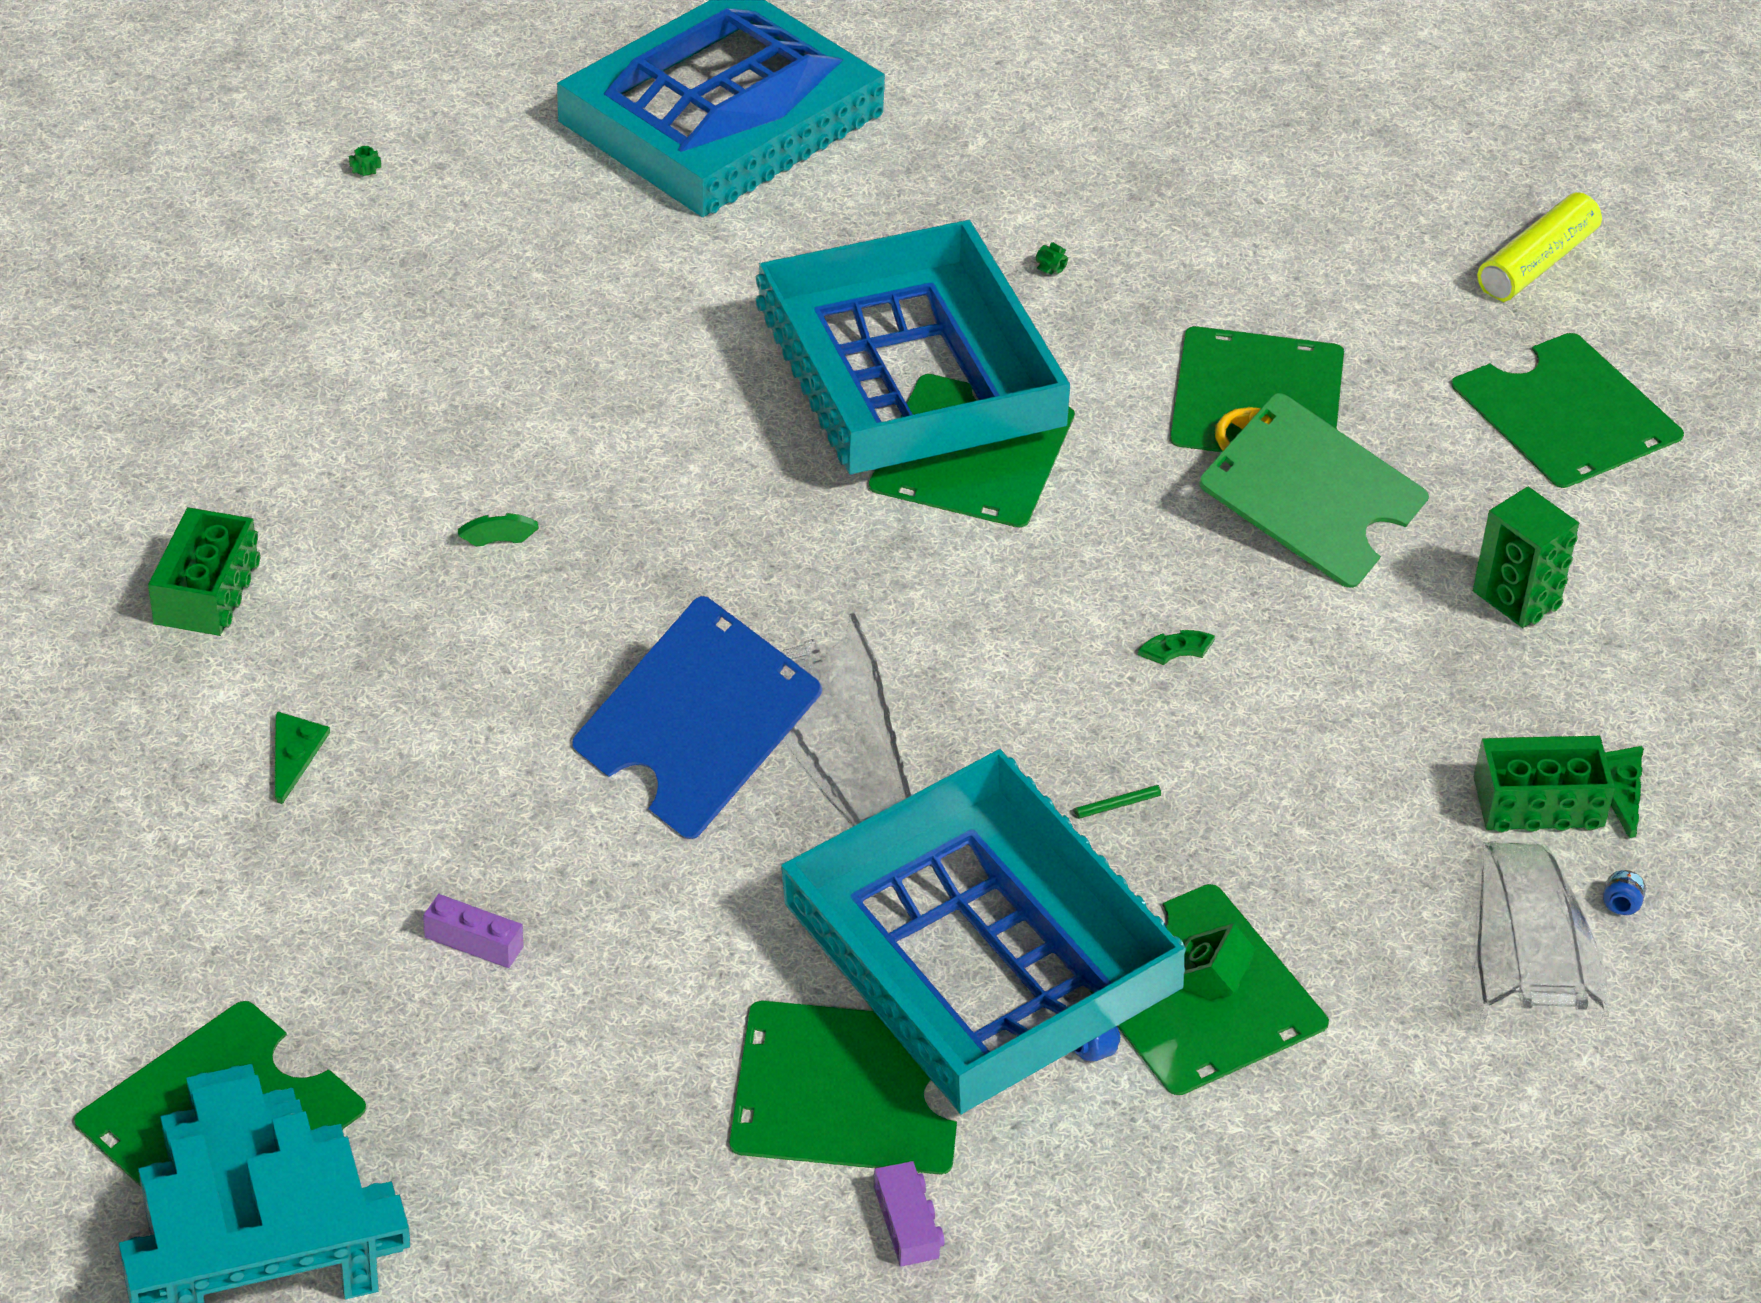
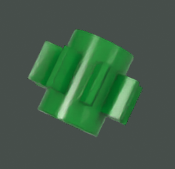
M360 146L354 150L355 155L349 156V165L352 167V173L368 176L376 174V168L382 167L381 157L378 156V151H374L372 147Z
M1051 242L1050 246L1043 245L1036 254V262L1039 263L1037 269L1051 275L1054 272L1061 273L1068 263V257L1064 255L1066 249L1054 242Z

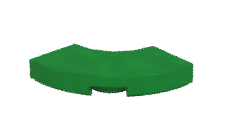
M506 513L505 516L495 517L485 515L475 518L458 528V536L476 547L485 546L496 541L522 543L537 531L539 526L537 521L519 514Z
M1180 630V633L1166 636L1163 633L1143 644L1138 650V655L1161 665H1165L1171 659L1179 656L1203 658L1215 641V635L1195 630Z

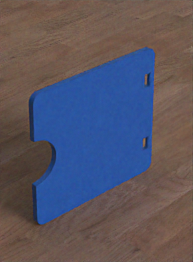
M700 596L692 601L575 735L573 747L608 777L626 767L642 765L652 769L657 777L658 789L655 799L648 809L683 837L695 839L700 836L820 697L822 685L818 679L709 597ZM721 617L731 624L725 632L716 626ZM785 665L796 673L790 680L780 674Z

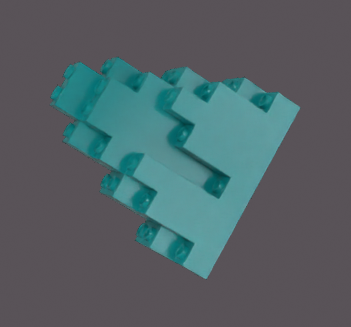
M252 1064L233 1066L229 1069L211 1073H200L186 1078L192 1110L176 1111L169 1115L160 1116L169 1162L153 1163L147 1167L138 1168L150 1236H138L127 1241L118 1242L129 1303H204L205 1294L340 1264L342 1290L345 1300L379 1292L377 1257L403 1252V1249L410 1248L409 1225L400 1194H395L392 1181L373 1183L362 1188L348 1136L344 1137L341 1124L322 1126L311 1130L306 1111L302 1112L300 1100H296L293 1088L274 1090L263 1094L258 1075H255Z

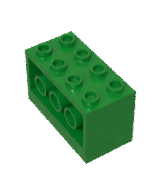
M1529 486L1493 507L1488 513L1472 591L1521 628L1531 623L1537 624L1544 614L1549 611H1557L1563 603L1562 597L1568 582V571L1573 561L1572 554L1574 545L1578 540L1577 532L1580 523Z
M190 507L186 508L148 583L154 625L221 636L225 627H230L233 618L232 611L234 607L239 608L242 601L243 588H248L251 583V571L253 568L257 569L260 564L261 554L257 551L256 546L258 531L254 529L253 518Z
M1600 735L1482 738L1473 778L1486 830L1506 832L1510 829L1537 831L1539 829L1556 828L1559 831H1565L1569 828L1595 830L1605 827L1615 787Z

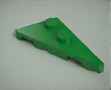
M279 711L276 713L275 799L277 803H284L329 736L330 727Z
M1642 746L1605 752L1615 787L1611 807L1629 838L1637 836L1639 823L1641 766L1644 751Z

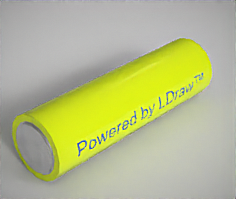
M1575 192L1569 194L1479 267L1477 277L1482 290L1501 302L1511 300L1599 228L1602 215L1598 204L1584 193Z

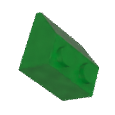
M1235 923L1187 938L1184 944L1186 952L1184 953L1185 973L1182 990L1209 1000L1223 996L1229 997L1238 990L1239 982L1245 971L1250 967V961L1256 949Z

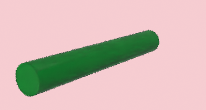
M1154 785L1076 807L1074 812L1078 819L1159 797L1161 796V789L1159 785Z

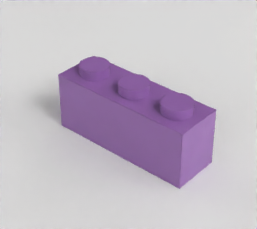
M441 894L436 896L423 915L425 938L506 968L511 967L524 947L523 924Z
M913 1161L876 1168L874 1171V1190L900 1267L939 1259L940 1247L945 1244L942 1228L935 1226V1209L932 1200H926L924 1194L926 1193V1183L923 1174L917 1173Z

